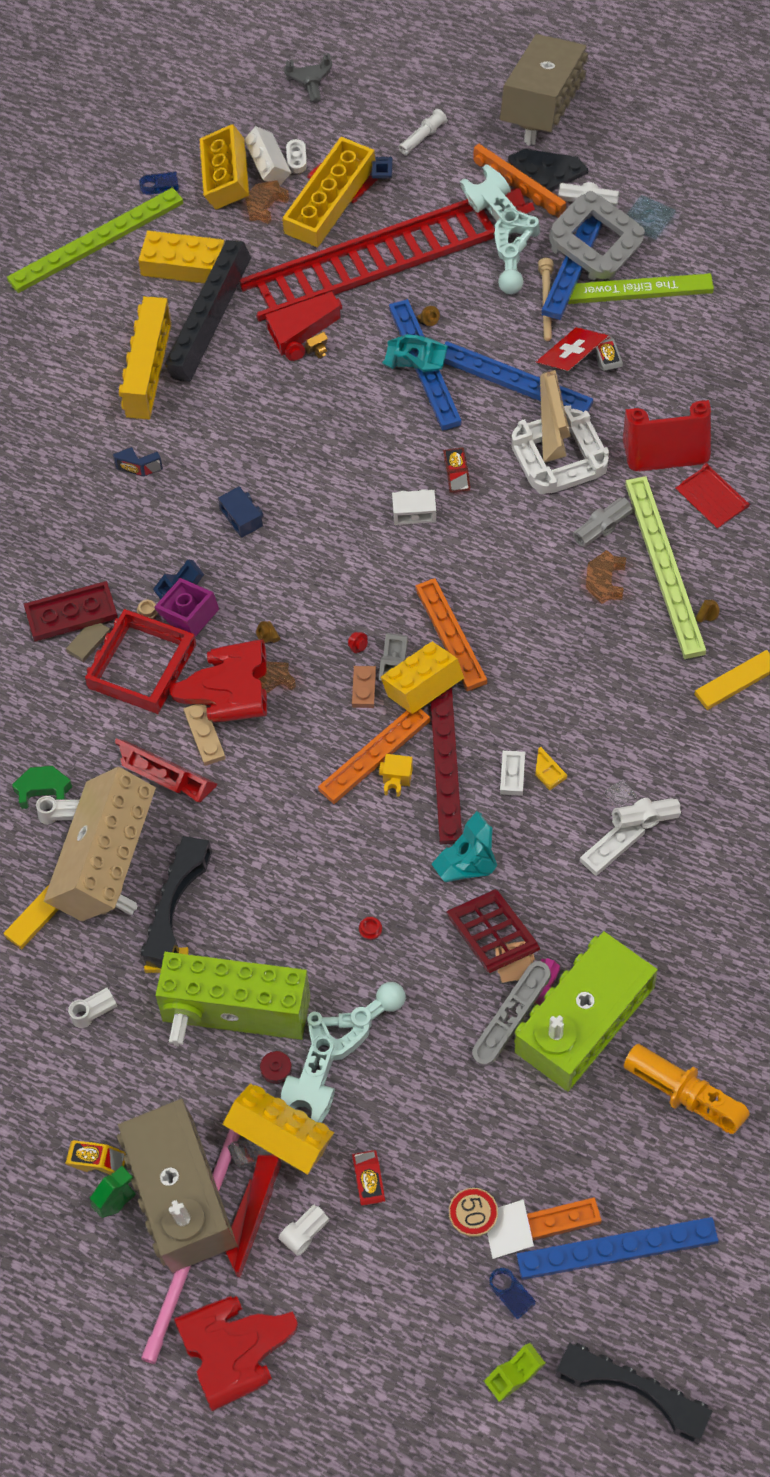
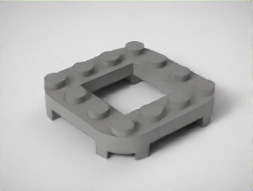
M588 191L586 194L580 195L554 222L548 236L552 245L551 250L555 254L561 251L589 272V279L593 281L596 278L608 279L610 281L634 253H637L643 241L645 230L635 220L593 191ZM591 216H594L621 236L603 256L573 235L579 226Z

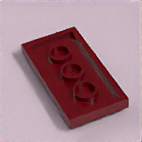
M107 581L24 603L34 642L118 619Z

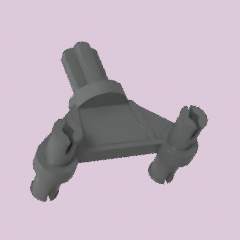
M324 53L321 64L295 68L293 60L290 59V63L287 60L284 67L286 80L290 81L291 78V81L296 80L308 89L310 101L317 103L321 100L319 91L320 81L327 73L330 74L331 72L330 69L333 65L330 59L331 55L327 53L326 56Z

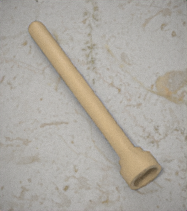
M542 258L538 261V271L542 275L543 306L551 290L550 275L554 271V261L550 258ZM543 316L545 341L552 339L551 318Z

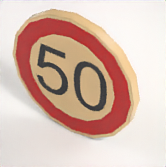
M467 1188L458 1192L452 1198L449 1206V1219L453 1227L459 1233L469 1237H478L488 1233L495 1226L498 1218V1206L494 1198L487 1191L479 1188Z

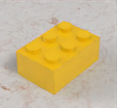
M433 641L381 676L387 696L411 714L464 679L458 658Z

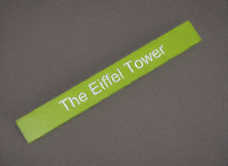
M711 273L577 283L568 304L711 294L714 291Z

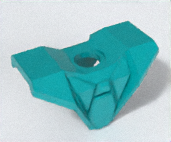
M407 334L387 342L388 348L385 360L382 363L391 369H394L396 366H413V368L428 372L442 370L448 348L443 343L428 337ZM413 349H418L419 354L415 357L409 352Z
M478 811L465 824L463 834L453 846L446 847L432 863V866L445 883L465 878L488 876L497 867V862L492 852L493 828L482 817V813Z

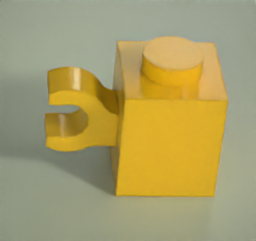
M386 754L385 762H380L379 775L383 776L385 795L388 796L389 789L395 788L396 797H399L401 795V786L410 787L413 757Z

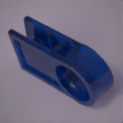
M177 171L144 175L139 180L141 192L146 195L159 194L172 187L175 191H179ZM147 182L155 183L152 187L143 186Z
M497 1268L491 1273L489 1279L491 1290L517 1320L536 1305L535 1299L510 1270ZM498 1274H506L512 1282L509 1288L500 1290L493 1285V1278Z

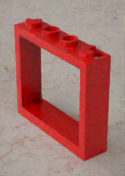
M124 609L119 619H115L111 633H107L103 647L96 652L92 666L87 668V675L85 676L87 688L159 714L170 694V684L176 683L196 647L195 634ZM129 627L179 645L150 697L100 679Z

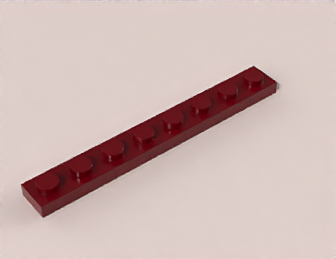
M451 687L431 701L440 845L454 844L462 835Z

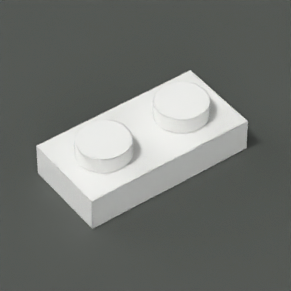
M503 751L500 794L523 796L525 752Z

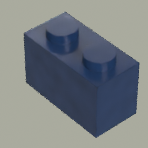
M240 486L218 497L221 512L241 538L263 527L262 518L264 515L262 510L258 506H254L249 493H244Z

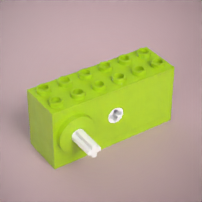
M605 931L599 937L595 936L590 941L589 949L585 954L580 953L573 963V968L570 971L566 970L561 975L560 983L556 988L551 987L544 997L545 1001L541 1005L537 1004L530 1012L528 1021L526 1023L521 1022L515 1030V1053L567 1092L571 1090L655 988L658 969Z
M172 952L164 953L155 995L162 1021L173 1023L169 1043L174 1044V1046L183 1045L187 1025L303 1040L311 997L307 970Z

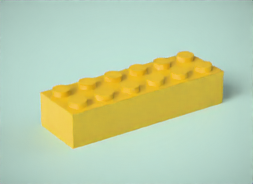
M340 137L283 216L284 234L318 248L372 172L375 150Z
M143 296L142 304L138 305L139 318L134 322L135 335L131 336L130 339L131 352L127 353L126 362L128 365L127 368L123 369L124 382L119 386V397H122L121 408L125 410L126 418L150 420L172 323L167 298Z

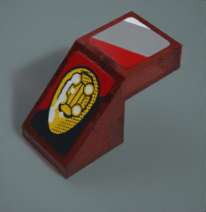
M464 447L443 450L449 493L471 490Z

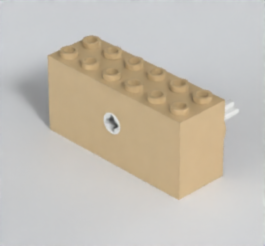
M119 766L86 782L44 902L79 921H85L100 914H107L110 910L115 909V907L129 915H133V912L137 909V903L121 895V891L156 787Z

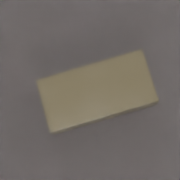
M101 623L85 627L66 648L67 653L84 663L103 642L107 633H111L110 628Z

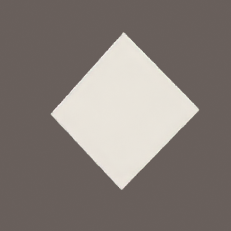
M524 1199L498 1207V1218L495 1226L487 1233L493 1259L534 1246Z

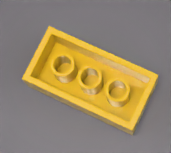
M231 124L200 138L203 193L207 201L217 210L249 196L245 141L237 128Z
M147 230L138 260L141 276L205 283L225 241L223 239Z
M251 1083L235 1099L222 1124L307 1175L322 1157L334 1134L325 1124L310 1119L303 1111L293 1109L284 1100L274 1098L266 1093L262 1087L252 1085Z

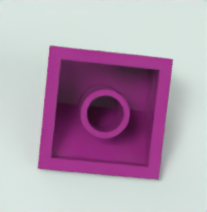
M182 578L172 586L154 607L171 626L193 633L195 637L219 610L214 592Z

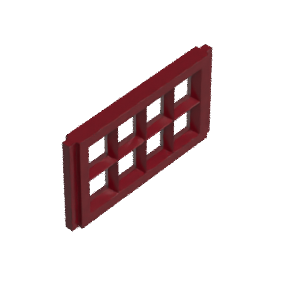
M496 889L446 911L452 924L489 973L540 951L537 941ZM493 903L498 905L499 909L485 915L480 910ZM476 911L479 918L465 924L460 919ZM502 914L508 918V920L493 927L489 920ZM485 923L488 929L472 936L469 929ZM512 925L517 930L503 938L497 933ZM492 934L494 935L496 941L480 947L477 941ZM520 937L526 942L511 950L506 945V943ZM502 946L505 953L492 959L488 958L487 952Z

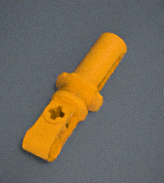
M639 1043L631 1049L625 1059L624 1069L669 1095L672 1108L676 1109L683 1104L690 1112L699 1114L705 1120L712 1122L729 1134H734L750 1115L748 1108L743 1103L712 1087L706 1080L698 1079V1069L694 1066L684 1071Z

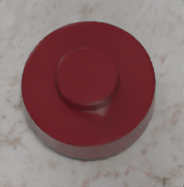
M280 1051L266 1054L260 1063L263 1078L272 1084L285 1082L287 1076H290L292 1072L290 1058Z

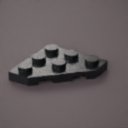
M522 149L508 156V162L513 167L551 192L560 188L561 183L568 184L588 174V168L576 156L531 149Z

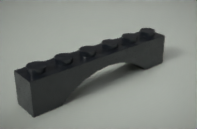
M183 836L180 844H177L175 848V860L169 866L168 881L162 886L161 902L157 903L155 907V919L149 925V937L147 943H144L141 949V957H143L147 966L161 969L165 952L179 953L180 951L173 933L175 908L186 888L197 877L206 872L212 855L209 840Z
M569 1342L556 1370L557 1378L578 1388L590 1385H612L636 1392L659 1409L670 1424L674 1434L697 1445L701 1441L713 1412L708 1409L709 1406L700 1400H694L693 1402L685 1398L681 1391L674 1388L668 1390L660 1386L661 1383L651 1377H646L645 1379L637 1375L633 1368L625 1365L620 1367L614 1364L613 1360L603 1354L597 1356L589 1352V1348L580 1343H575L574 1345Z

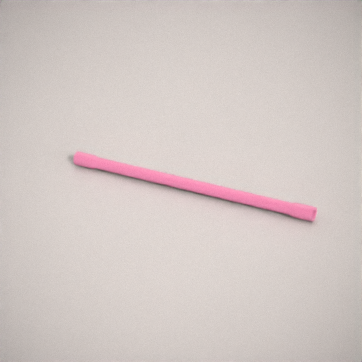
M229 1129L213 1171L218 1191L221 1188L233 1156L230 1149L236 1148L240 1137L238 1133ZM191 1266L178 1270L174 1274L155 1327L141 1357L145 1362L155 1364L165 1333Z

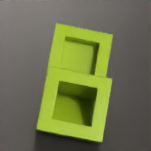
M528 1343L510 1361L498 1365L484 1382L497 1400L501 1402L532 1379L546 1363L532 1344Z

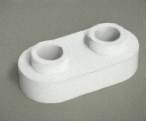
M298 139L291 140L286 145L287 164L292 173H302L307 168L305 143Z

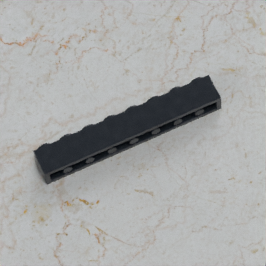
M226 240L164 364L172 379L191 382L252 258L244 241Z

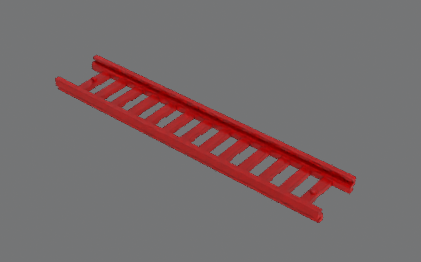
M468 199L241 278L239 283L243 292L258 287L268 309L257 312L256 318L260 322L266 319V314L329 292H333L336 295L494 239L495 228L485 211L482 209L476 212L469 204ZM474 211L486 231L476 234L465 213ZM456 217L468 238L459 241L447 220ZM438 223L450 244L441 247L429 226ZM421 230L432 251L422 253L411 232ZM403 236L415 257L405 260L393 239ZM385 242L396 263L386 266L375 245ZM367 248L378 270L369 273L357 251ZM349 255L360 276L350 279L339 258ZM331 261L342 281L333 286L321 264ZM313 268L324 289L314 292L303 270ZM294 274L305 296L295 299L284 277ZM276 280L287 302L277 305L266 283Z

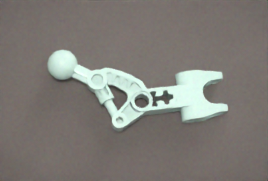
M486 164L482 167L486 178L483 183L473 184L464 178L460 181V185L469 204L476 212L486 207L497 221L495 224V241L498 255L505 263V271L500 274L498 284L504 293L512 295L522 289L524 280L521 273L517 271V263L520 261V253L527 245L526 241L530 236L536 237L540 234L539 220L534 216L532 217L518 211L505 196L511 192L507 181L499 172ZM509 234H522L513 243L508 244Z
M396 982L384 983L377 990L376 1000L367 1007L355 1008L352 1013H339L338 1017H322L318 1012H311L308 1015L307 1021L312 1044L301 1077L287 1076L281 1092V1099L293 1109L298 1107L308 1108L312 1112L311 1119L322 1123L329 1113L335 1093L334 1088L324 1086L332 1061L341 1060L357 1049L368 1037L372 1020L383 1011L394 1012L403 1006L406 1000V993L403 987ZM339 1025V1028L353 1029L342 1038L335 1039L329 1034L326 1026ZM322 1045L330 1047L325 1052L318 1051V1048ZM317 1061H319L320 1070H317L316 1073H312V1071L316 1070L318 1065Z

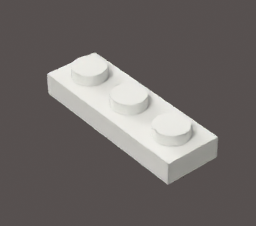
M640 825L613 828L580 857V862L597 876L645 834V829Z

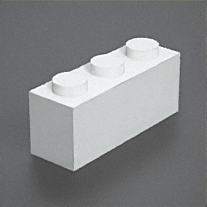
M255 126L244 141L262 179L281 186L291 174V171L273 133Z

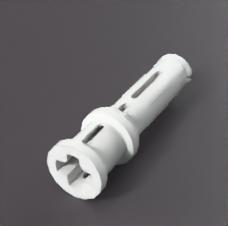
M435 109L433 115L428 119H424L420 128L398 146L399 151L404 155H408L428 135L434 134L440 125H444L447 122L446 115L441 110Z

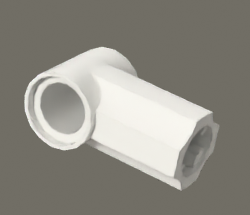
M43 796L36 803L38 819L41 823L47 825L54 823L56 820H73L79 800H55L51 796Z
M105 988L85 1000L72 1002L68 1012L72 1023L76 1027L85 1028L95 1018L116 1008L117 1004L109 989ZM81 1011L86 1012L85 1015L76 1017L77 1013Z
M313 1204L296 1223H290L281 1232L279 1240L296 1256H299L309 1247L312 1238L329 1222V1218L323 1210Z

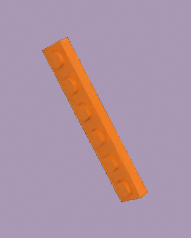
M477 144L474 147V161L478 166L483 167L486 164L491 166L504 177L509 186L520 188L523 196H527L536 205L546 209L549 214L559 218L566 210V201L481 144Z
M434 578L415 585V590L446 651L458 658L464 679L461 681L466 691L486 685L487 678L436 579Z
M422 709L413 714L405 711L318 786V791L331 803H337L380 765V762H384L386 754L395 753L430 722V716Z

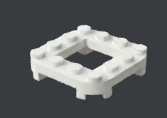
M571 405L564 406L569 430L584 460L551 470L549 466L546 467L535 446L536 443L542 442V419L526 423L525 419L518 422V426L512 433V450L530 485L539 494L555 493L597 479L607 472L609 451L607 447L604 448L590 422V414L587 411L582 412L577 409H571Z

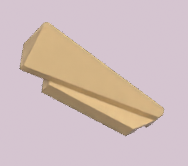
M556 370L543 373L540 376L544 462L566 457L563 439L571 437Z

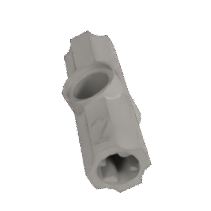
M620 497L604 510L599 508L593 512L589 521L573 532L576 542L581 547H587L601 535L607 536L613 532L617 523L632 513L629 501Z

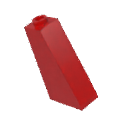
M329 292L266 314V327L281 356L285 355L286 346L290 342L296 341L302 344L341 318L340 310H342V304L339 298H335L333 292Z

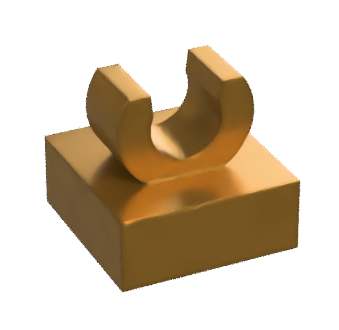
M322 332L306 340L304 346L308 354L315 352L318 359L326 356L327 349L325 346L328 340L326 334Z

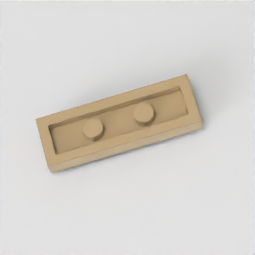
M195 704L183 708L204 766L225 760V754L212 720L209 721L207 718L206 705Z

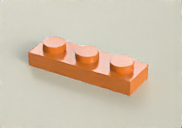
M595 1197L527 1214L533 1241L599 1225L602 1222Z

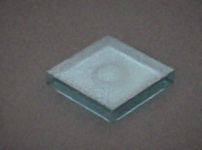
M641 195L627 215L644 228L645 235L657 239L675 215L676 210Z

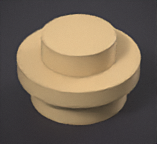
M143 600L137 607V614L154 619L158 615L154 608L156 603L152 600Z

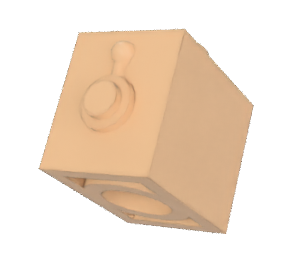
M521 941L506 945L511 950L526 942ZM502 946L495 948L496 956L505 953ZM534 953L498 969L502 983L519 980L528 966L534 962Z

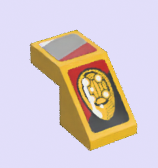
M73 1140L70 1143L65 1164L84 1172L96 1169L111 1175L121 1166L124 1167V1156L126 1154L124 1151L107 1144Z

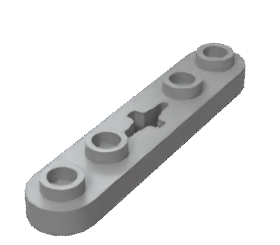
M536 961L528 966L474 1045L473 1057L478 1064L488 1066L497 1059L516 1028L523 1021L551 978V971L544 962ZM520 1003L516 1009L518 1016L516 1018L511 1017L507 1024H504L508 1017L507 1009L513 1010Z

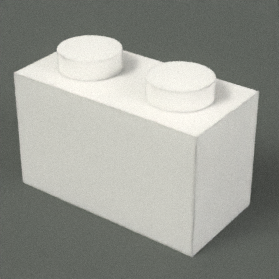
M423 489L420 491L392 493L394 525L436 522L434 490Z

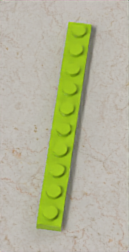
M172 187L7 276V280L15 291L20 293L183 205V198Z

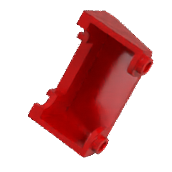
M709 400L694 402L690 406V416L649 420L647 412L641 408L625 409L623 444L629 468L634 471H649L707 463L711 456V407Z

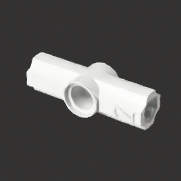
M586 182L582 186L560 184L558 197L564 201L574 202L580 195L593 191L617 207L619 191L601 189L592 182Z
M643 798L632 806L613 809L612 822L615 828L642 825L645 829L652 828L659 821L679 818L681 814L680 803L677 799L673 798L651 802L649 798Z

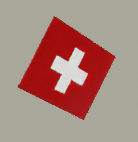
M575 327L539 358L536 363L569 371L609 335Z

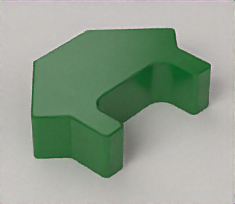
M54 766L30 767L12 784L14 792L19 795L21 809H27L29 807V799L33 796L56 795L57 800H66V793L72 788L71 780Z
M123 1166L111 1175L105 1176L90 1197L91 1207L101 1218L119 1213L123 1206L136 1195L135 1191L128 1185L133 1180V1176Z

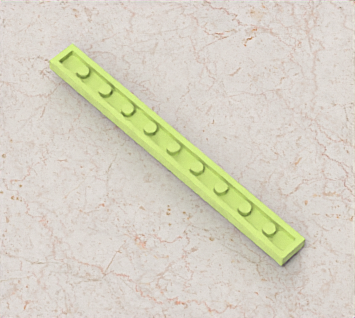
M647 477L626 480L625 485L683 657L688 659L706 655V648Z

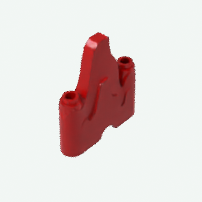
M254 640L211 649V651L207 652V660L209 665L213 664V667L201 669L183 681L170 684V695L176 702L210 705L207 708V718L209 721L225 722L267 716V692L265 689H262V682L260 681V678L267 673V654L264 640Z
M229 1296L174 1318L188 1355L202 1360V1365L197 1370V1376L212 1412L267 1385L269 1380H272L267 1365L261 1367L259 1364L271 1352L285 1344L295 1335L298 1322L293 1311L278 1316L254 1314L228 1322L239 1315L238 1312L242 1310L238 1297Z

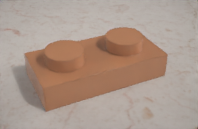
M354 666L352 708H374L376 666Z

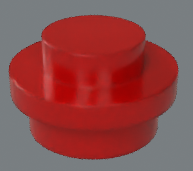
M293 341L286 346L285 355L290 361L299 360L305 354V348L299 342Z
M354 632L348 639V647L354 653H360L367 647L368 637L363 632Z
M366 917L359 924L360 935L368 940L378 938L382 933L381 922L374 917Z

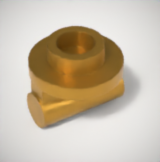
M426 306L416 319L420 324L424 323L427 326H434L439 320L440 313L435 306Z
M712 599L704 600L695 619L699 622L704 620L715 621L720 611L717 602Z
M271 621L259 623L256 629V635L259 640L263 639L264 643L280 641L281 638Z

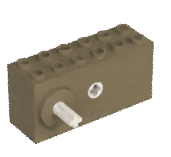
M535 34L503 87L500 120L518 124L526 129L524 138L526 145L535 144L537 130L552 132L554 127L559 125L560 118L564 116L566 108H569L571 99L575 97L576 90H579L581 82L585 80L586 70H584V64L586 65L589 55L586 53L587 45Z
M183 1099L118 1124L120 1133L117 1134V1139L121 1148H124L126 1154L124 1160L127 1168L132 1172L133 1187L140 1196L138 1203L142 1213L146 1215L147 1221H145L150 1236L152 1235L155 1243L152 1245L163 1267L168 1266L173 1273L237 1247L196 1125Z

